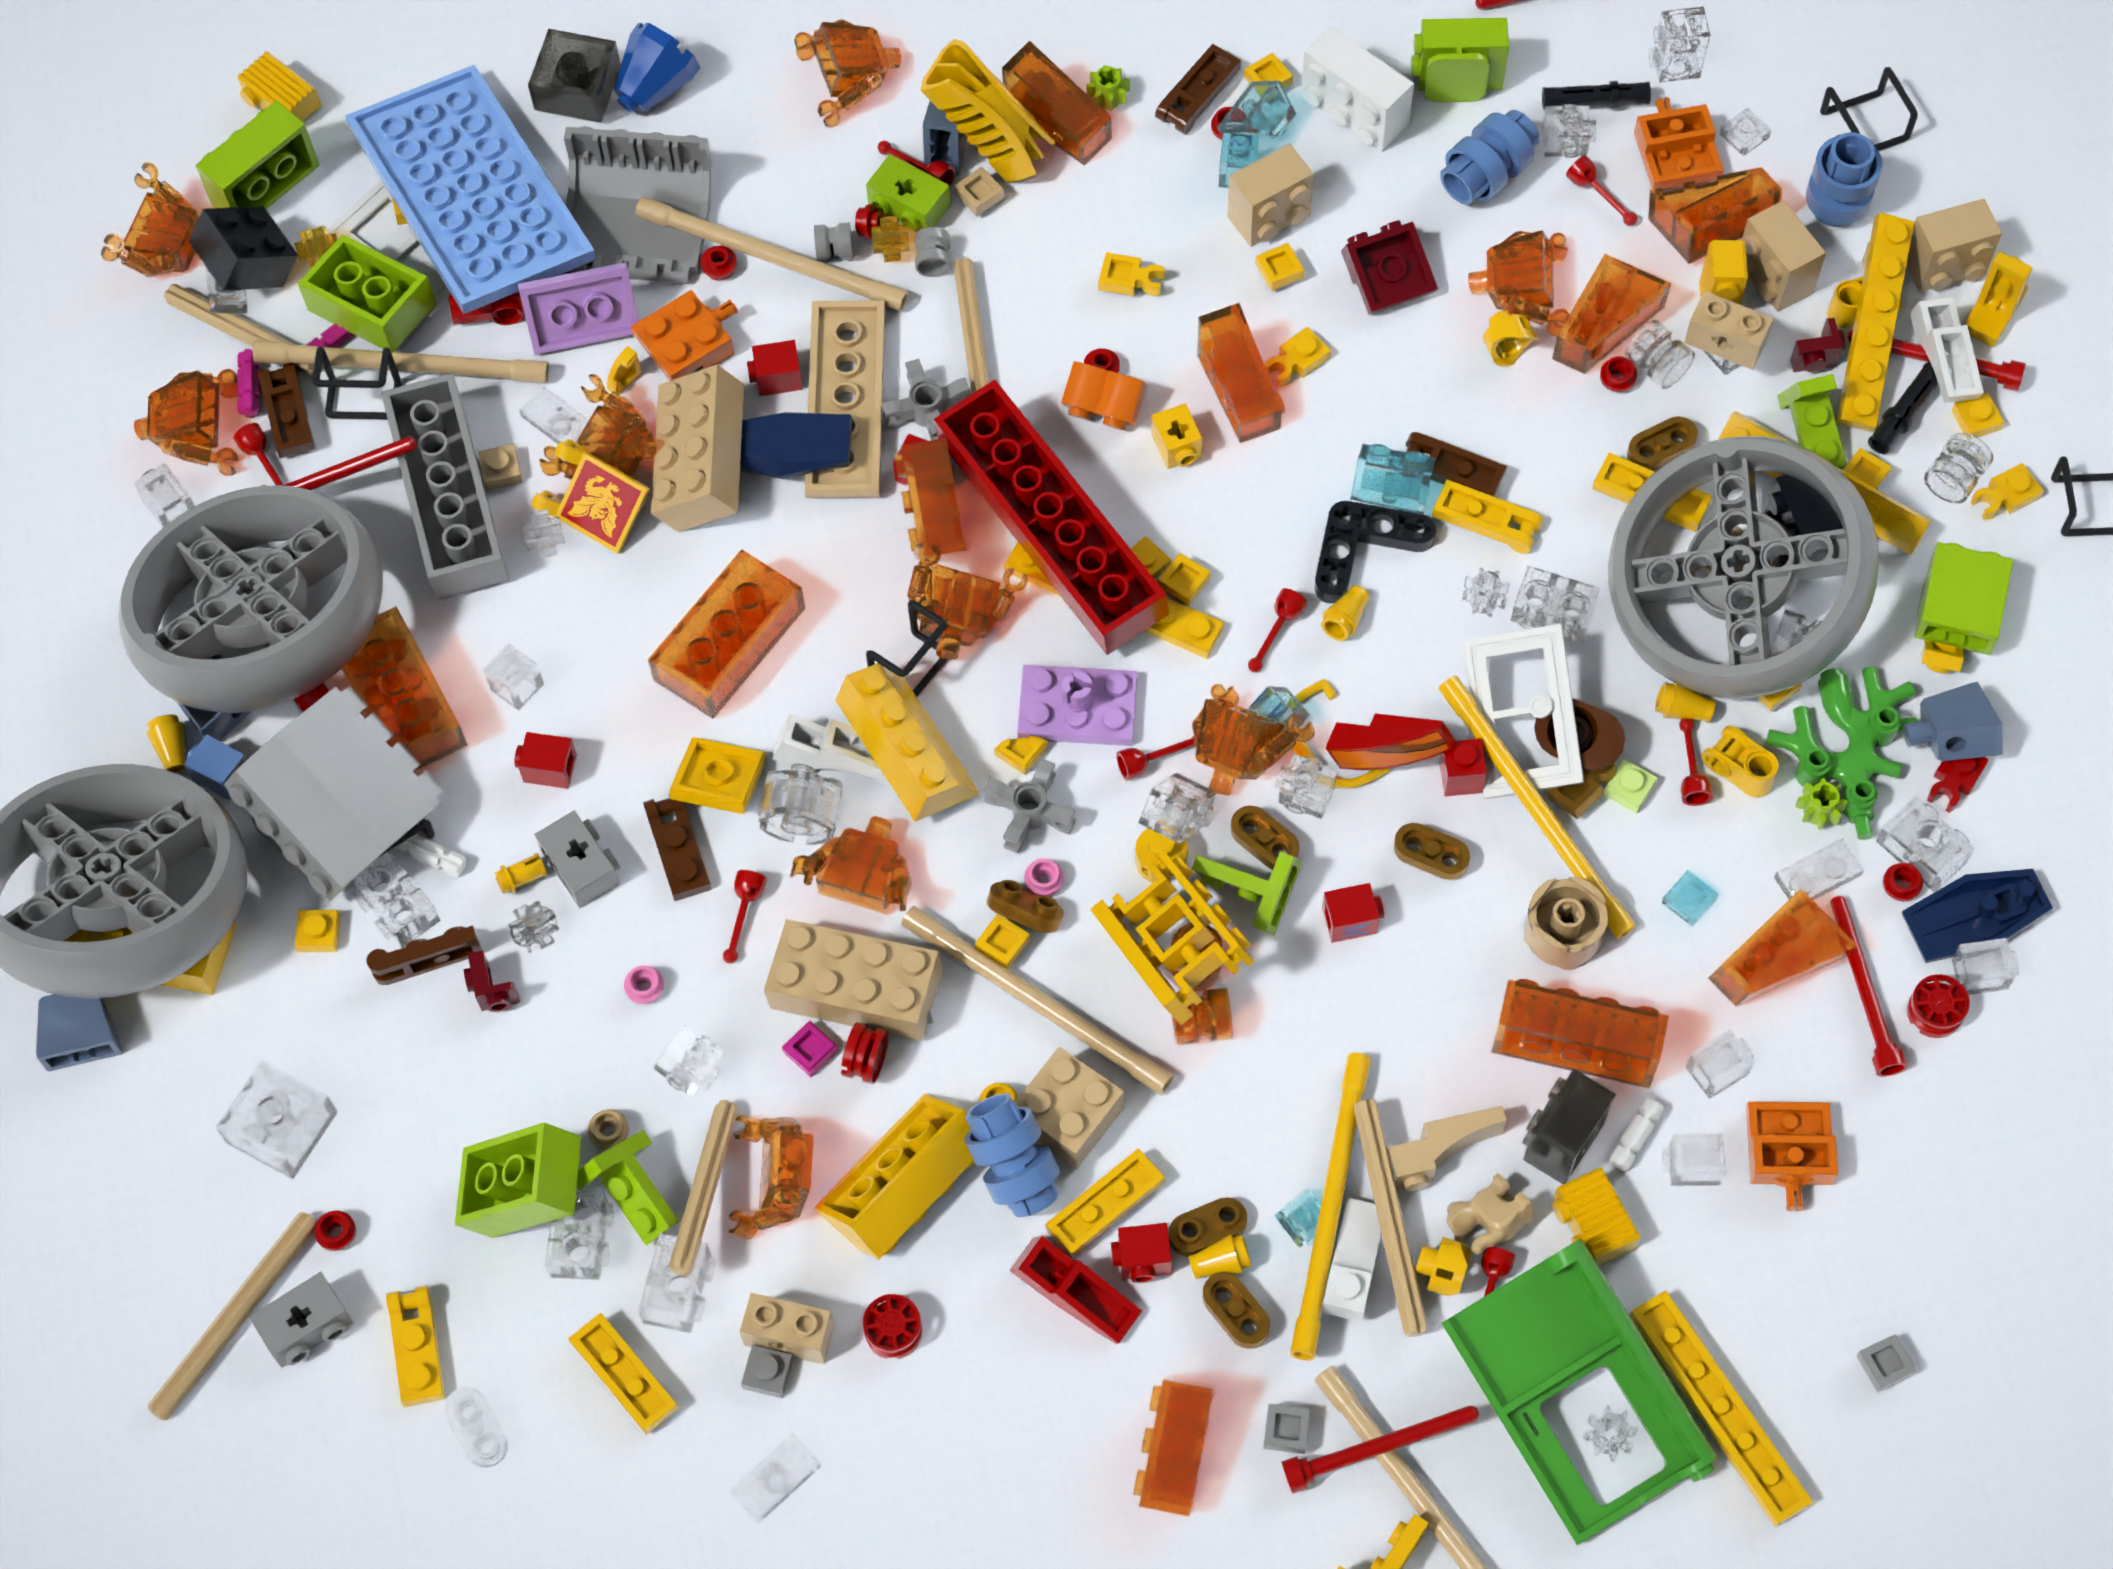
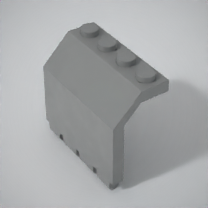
M586 126L579 128L566 127L564 142L569 158V178L565 205L594 248L596 260L565 273L570 274L588 270L589 266H592V269L626 262L630 279L657 281L659 272H663L664 282L689 284L691 274H699L705 239L670 226L665 227L639 218L635 215V210L639 199L645 196L670 205L678 211L708 221L712 166L708 138H700L695 135H664L659 132L638 133L623 129L614 131L601 130Z
M350 686L342 692L337 687H334L275 734L224 783L231 799L248 811L255 819L259 830L265 835L270 836L280 846L284 857L291 864L297 865L309 878L312 888L319 894L324 895L329 901L335 898L380 855L441 804L437 797L444 792V789L426 770L418 777L413 771L421 764L400 741L392 748L387 744L394 737V734L374 712L366 718L361 715L368 705Z

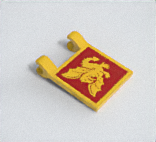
M571 439L560 442L555 450V455L564 461L578 465L562 501L552 492L544 490L541 493L535 494L531 504L532 507L540 512L556 517L615 553H620L650 488L590 454L577 442Z

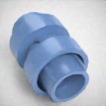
M1510 110L1505 115L1497 112L1490 113L1474 127L1471 136L1462 138L1446 153V167L1440 171V179L1447 193L1454 200L1464 205L1472 203L1475 199L1482 202L1490 201L1507 185L1508 178L1516 177L1533 162L1534 147L1539 143V133L1536 126L1524 113L1518 110Z
M1849 132L1839 134L1827 140L1820 147L1806 190L1807 205L1817 220L1828 226L1840 227L1860 220L1867 213L1883 165L1881 155L1871 139L1869 140L1866 136L1859 133Z
M1007 1093L994 1095L973 1106L965 1117L971 1130L966 1134L964 1142L976 1165H990V1168L983 1176V1181L993 1202L998 1205H1008L1015 1217L1030 1216L1050 1206L1059 1194L1054 1181L1059 1176L1060 1169L1048 1146L1034 1145L1041 1136V1129L1032 1110L1026 1106L1017 1107L1016 1102Z

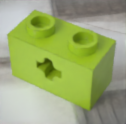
M891 154L888 155L866 183L868 204H875L883 215L887 214L895 218L911 231L935 227L951 206L950 187L948 184Z

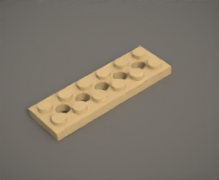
M885 300L812 301L808 413L851 414L854 430L851 432L850 457L853 459V462L847 467H835L805 474L806 498L880 497ZM845 330H852L857 333V336L849 341L841 340L838 337ZM844 361H851L856 364V367L849 372H842L837 369V366ZM844 392L855 395V399L850 403L844 404L836 400L837 396Z

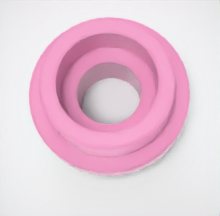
M1043 858L1032 862L1027 867L1024 879L1029 891L1040 896H1052L1061 889L1064 876L1061 867L1056 862ZM1042 875H1047L1051 878V881L1042 884L1037 879Z
M637 966L627 974L624 981V989L631 1001L637 1004H650L661 996L664 990V980L661 973L654 967ZM642 982L651 983V987L648 990H638V986Z

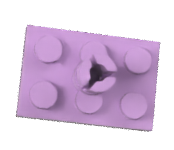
M626 262L518 284L534 355L633 335L631 326L639 321Z
M1023 665L1017 730L1018 738L1037 736L1051 742L1132 746L1137 671Z

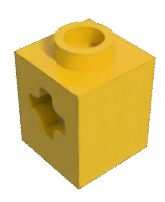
M1186 403L1151 415V435L1167 469L1176 466L1185 467L1202 458V437Z

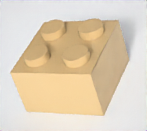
M1289 143L1229 175L1227 217L1250 247L1261 241L1267 242L1271 240L1278 232L1291 225L1301 224L1311 215L1314 173Z
M1985 198L1916 217L1906 267L1919 293L1931 289L1935 291L1942 290L1952 283L1963 280L1974 281L1987 273L2002 232Z
M1783 200L1748 218L1742 240L1746 243L1747 271L1749 277L1758 287L1759 294L1763 300L1770 302L1775 310L1779 312L1813 294L1826 252Z
M1058 1047L1016 1100L1017 1107L1026 1106L1032 1110L1041 1129V1136L1036 1142L1048 1146L1052 1153L1075 1169H1078L1124 1109V1091L1064 1049Z

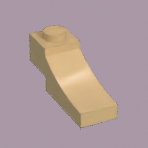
M1503 1106L1423 1123L1421 1140L1388 1147L1396 1189L1405 1188L1406 1191L1413 1192L1426 1188L1429 1182L1434 1181L1436 1169L1448 1158L1474 1143L1502 1135L1507 1122Z

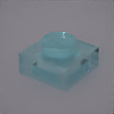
M1687 870L1663 896L1661 903L1693 927L1717 900L1719 893Z
M1307 1188L1296 1195L1274 1215L1298 1248L1307 1244L1315 1237L1320 1204Z

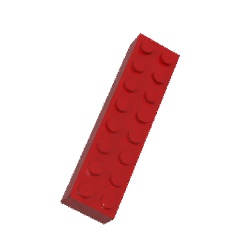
M995 379L933 419L939 442L944 447L949 448L950 456L1106 655H1109L1169 615L1167 594Z

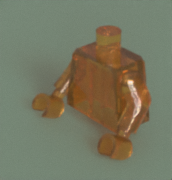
M843 19L834 22H821L819 29L814 30V35L810 36L806 32H800L794 38L795 51L798 58L806 61L815 55L830 96L838 98L835 102L823 100L818 105L820 117L832 112L823 120L828 128L834 127L839 123V111L842 109L849 110L881 87L888 69L899 68L901 63L899 48L883 47L877 30L873 27L858 26Z
M145 162L141 168L150 175L151 179H146L141 174L136 173L134 181L138 187L142 189L151 187L154 192L146 193L124 240L121 236L110 233L105 237L104 243L112 246L114 249L103 246L101 256L104 260L110 262L119 258L123 265L146 277H155L171 273L172 271L184 272L188 270L194 255H198L189 243L190 236L199 219L198 212L166 181L160 182L157 179L159 173L154 164Z
M1543 230L1533 233L1526 231L1514 232L1500 244L1492 246L1487 250V270L1468 274V284L1471 293L1476 294L1488 291L1497 309L1502 311L1508 310L1513 315H1525L1529 321L1540 325L1548 323L1547 330L1552 336H1564L1568 328L1565 325L1558 324L1557 321L1564 324L1568 323L1570 319L1568 311L1558 309L1550 313L1549 308H1554L1553 261H1563L1569 250L1567 247H1563L1566 241L1565 236L1558 232L1548 239Z
M231 369L221 371L218 377H213L212 373H201L198 370L178 373L165 386L151 392L148 396V415L134 421V431L137 437L142 441L149 439L160 447L166 455L208 466L209 462L217 464V468L222 475H234L236 473L235 466L222 462L228 459L238 461L236 452L229 447H224L217 453L211 451L212 448L218 447L219 392L225 398L237 397V374Z
M590 374L588 375L589 379L597 388L587 390L581 386L583 394L591 403L602 401L604 404L603 406L596 407L576 442L590 454L632 477L643 458L650 459L655 455L656 442L653 439L652 433L646 428V419L637 407L614 391L611 394L608 393L601 378L598 375ZM545 447L543 449L545 457L550 461L539 459L543 473L547 476H554L563 472L565 473V478L572 480L578 465L562 461V459L555 455L556 447Z
M919 543L914 548V556L919 563L913 567L907 597L909 601L914 600L947 622L946 630L938 638L936 655L944 659H956L959 655L960 645L971 646L978 638L988 637L1003 622L1015 600L1014 592L1025 589L1028 577L1024 574L1019 584L1011 585L1009 579L1015 569L1009 568L1003 575L1005 587L1004 589H999L1000 582L937 564L941 558V551L935 544L932 546L931 555L928 558H923L925 545ZM916 611V618L920 621V631L925 635L931 636L939 625Z
M1214 684L1211 687L1210 692L1214 699H1205L1204 707L1192 722L1196 760L1214 768L1208 789L1226 796H1230L1236 778L1256 780L1296 745V740L1307 742L1315 735V727L1312 722H1308L1304 728L1298 729L1304 723L1301 714L1292 715L1288 723L1290 729L1288 731L1283 730L1284 724L1237 705L1239 695L1234 687L1230 686L1226 692L1222 684Z
M877 816L870 818L865 832L846 828L840 837L832 838L809 856L800 855L795 857L789 875L792 878L797 874L805 875L804 884L811 885L813 877L817 874L815 879L818 894L886 915L889 914L892 903L899 904L900 911L906 910L907 896L912 887L907 860L899 854L898 843L887 839L892 824L888 820Z
M742 1115L736 1118L735 1121L745 1123L743 1133L734 1135L736 1139L755 1143L759 1142L762 1137L764 1140L762 1146L759 1210L754 1213V1216L739 1210L731 1212L729 1219L738 1222L734 1229H730L729 1233L748 1240L755 1236L758 1229H768L800 1217L811 1187L813 1134L804 1133L801 1124L794 1118L777 1117L761 1120Z

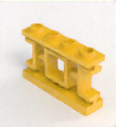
M1162 850L1158 856L1163 862L1158 866L1153 863L1148 867L1157 880L1138 896L1127 903L1117 893L1112 897L1114 903L1110 907L1103 900H1100L1090 910L1162 1006L1183 1025L1193 1016L1188 1006L1192 1003L1197 1006L1202 1002V999L1193 989L1222 964L1234 975L1240 970L1237 966L1240 962L1244 961L1249 967L1255 961L1246 951L1251 944L1237 927L1231 931L1228 929L1227 925L1232 920L1218 903H1215L1212 907L1209 905L1208 901L1213 898L1209 891L1198 879L1193 883L1189 880L1194 873L1180 856L1173 860ZM1173 875L1191 896L1192 900L1188 903L1177 893L1164 905L1162 904L1177 891L1169 880ZM1150 914L1149 918L1135 928L1143 938V941L1138 943L1121 919L1126 916L1134 925H1137ZM1186 915L1194 927L1164 951L1156 939ZM1210 923L1214 925L1231 947L1227 951L1215 941L1202 953L1199 952L1215 938L1206 927ZM1187 962L1188 965L1173 977L1181 988L1176 992L1158 967L1163 964L1173 974Z

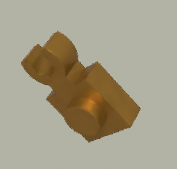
M1615 763L1605 769L1594 771L1583 769V784L1548 789L1546 791L1548 799L1578 819L1603 794L1602 785L1599 783L1608 782L1616 775Z

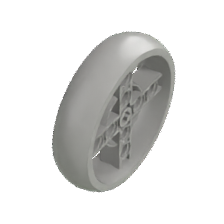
M1764 436L1729 437L1701 444L1677 455L1655 471L1634 494L1619 520L1613 536L1608 562V584L1616 619L1631 647L1642 660L1668 680L1686 689L1709 696L1739 699L1770 695L1792 688L1810 679L1831 664L1848 647L1865 621L1873 602L1878 580L1879 555L1876 531L1870 512L1854 485L1840 470L1812 450L1789 441ZM1754 471L1781 473L1811 486L1830 503L1843 529L1792 536L1780 522L1758 512ZM1714 480L1717 517L1711 519L1700 528L1690 542L1687 552L1643 559L1649 539L1665 514L1685 495L1697 487ZM1733 489H1744L1741 497L1736 500H1728V495ZM1739 524L1747 525V529L1742 535L1737 537L1731 536V531L1735 526ZM1816 550H1828V554L1823 560L1818 562L1811 561V556ZM1789 555V560L1784 566L1772 567V563L1777 556ZM1746 560L1747 564L1743 565V571L1737 572L1736 569L1740 567V561ZM1701 567H1712V571L1707 577L1702 579L1696 578V573ZM1668 571L1674 572L1671 581L1666 584H1658V579L1663 573ZM1845 574L1839 596L1823 621L1802 641L1788 650L1771 657L1767 617L1778 611L1788 601L1796 587L1797 581ZM1692 597L1705 612L1725 620L1730 665L1703 662L1674 649L1656 631L1645 612L1643 604ZM1742 598H1754L1749 608L1745 610L1737 609V604ZM1750 633L1757 634V639L1751 646H1740V641L1745 635Z
M281 485L258 486L232 491L204 501L176 517L154 535L138 554L129 569L119 601L120 634L127 655L133 666L151 686L170 699L192 708L210 712L239 713L269 708L290 701L315 689L340 671L354 657L368 638L377 619L383 593V572L379 553L365 527L350 511L338 502L307 489ZM289 539L276 549L260 547L234 553L236 550L257 543ZM347 562L343 578L336 592L325 607L309 621L303 615L308 604V589ZM193 576L198 577L200 581L194 594L195 606L158 631L162 617L175 595ZM267 643L271 645L246 655L224 659H210L226 647L251 648Z
M110 764L82 768L52 777L21 793L0 810V896L11 875L31 854L35 853L49 865L46 874V888L2 917L0 915V968L14 979L38 990L64 997L92 999L117 997L147 990L189 970L218 945L231 928L242 905L247 885V855L242 836L233 818L212 794L195 782L179 774L144 765ZM146 820L133 830L102 828L86 832L82 828L108 821ZM209 846L216 855L212 870L199 891L181 907L165 894L167 870L200 847ZM127 927L133 932L130 935L104 941L64 942V940L80 929L104 932Z

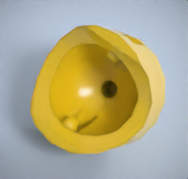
M1508 310L1497 312L1490 317L1488 321L1490 327L1483 334V341L1494 363L1501 367L1514 365L1526 347L1533 340H1538L1528 318L1522 314L1512 315Z
M1168 825L1151 826L1143 831L1136 841L1135 862L1137 870L1145 880L1151 883L1157 880V878L1148 867L1153 863L1158 866L1163 862L1158 856L1162 850L1173 860L1180 856L1187 864L1188 846L1186 839L1179 830Z
M1443 1237L1439 1250L1425 1245L1422 1246L1415 1272L1431 1276L1427 1290L1444 1296L1456 1295L1460 1292L1471 1257V1251L1464 1243Z

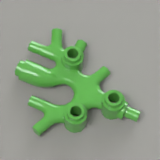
M1866 667L1862 670L1869 709L1864 712L1859 711L1853 703L1848 676L1843 673L1842 669L1832 668L1820 674L1821 679L1818 681V687L1823 708L1830 720L1847 734L1849 738L1848 747L1838 753L1822 749L1815 741L1807 706H1799L1793 709L1796 731L1793 734L1769 729L1765 744L1791 751L1798 758L1799 763L1795 770V777L1803 787L1805 783H1810L1814 786L1820 783L1822 778H1825V780L1828 778L1837 779L1845 790L1842 799L1848 801L1845 810L1842 812L1849 818L1850 823L1855 824L1858 839L1866 840L1874 836L1871 821L1875 818L1873 806L1878 796L1876 787L1869 779L1875 773L1898 778L1902 763L1886 760L1879 756L1875 746L1885 747L1890 745L1894 741L1896 734H1903V724L1918 721L1916 717L1901 719L1900 714L1893 708L1897 704L1916 695V691L1911 682H1906L1889 691L1884 690L1880 684L1877 667Z

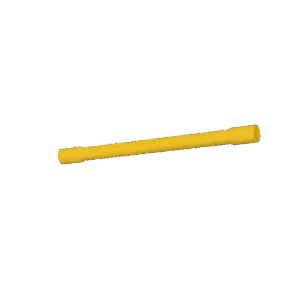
M1457 676L1447 679L1438 688L1455 714L1463 720L1476 739L1481 738L1482 747L1572 874L1575 877L1592 883L1603 894L1608 911L1607 926L1616 939L1629 934L1637 925L1619 900L1607 889L1477 708L1475 700Z
M1350 1053L1347 1055L1341 1086V1102L1300 1315L1296 1320L1290 1355L1303 1361L1315 1359L1321 1328L1320 1316L1357 1126L1354 1104L1361 1101L1365 1093L1371 1063L1370 1057L1362 1053Z

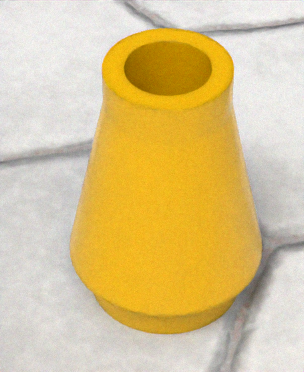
M1352 586L1345 595L1323 613L1321 626L1329 637L1338 641H1344L1348 637L1355 635L1365 606L1370 600L1368 592L1360 586Z
M1663 682L1657 695L1655 711L1663 713V718L1692 719L1709 723L1713 716L1716 702L1674 682L1672 684Z
M173 714L159 716L148 722L149 730L146 735L162 762L164 770L173 773L185 771L184 723L179 722L178 716Z
M1232 1234L1200 1252L1188 1256L1195 1279L1210 1277L1219 1272L1242 1274L1244 1273L1243 1269L1252 1267L1243 1235L1232 1237Z

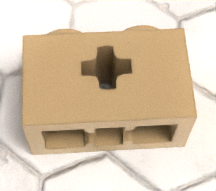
M1704 291L1690 319L1684 343L1754 370L1768 340L1774 318Z
M751 1292L739 1332L744 1346L752 1347L754 1345L792 1354L795 1358L824 1364L835 1324L832 1313L829 1310Z

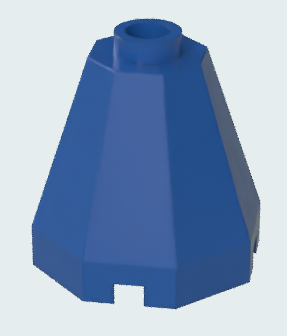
M637 23L630 33L614 87V91L619 97L617 102L631 113H635L636 110L647 112L695 77L701 68L695 56L688 49L682 54L677 48L680 42L651 23H645L644 25Z

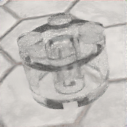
M800 763L792 764L790 770L768 772L759 810V827L766 834L793 843L794 836L807 837V845L830 842L836 829L843 782L838 779L814 774L813 767Z

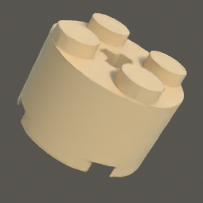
M1569 877L1568 879L1560 880L1554 878L1544 882L1538 887L1531 898L1524 925V940L1531 951L1545 963L1560 967L1563 970L1575 969L1577 966L1593 958L1602 944L1608 925V911L1603 894L1592 883L1579 877Z

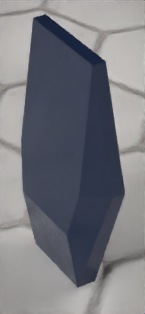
M782 412L742 420L740 470L779 479H787L849 465L852 416L851 414Z
M2034 869L1965 874L1903 910L1901 914L1924 962L1929 963L1999 946L2051 913L2053 907Z

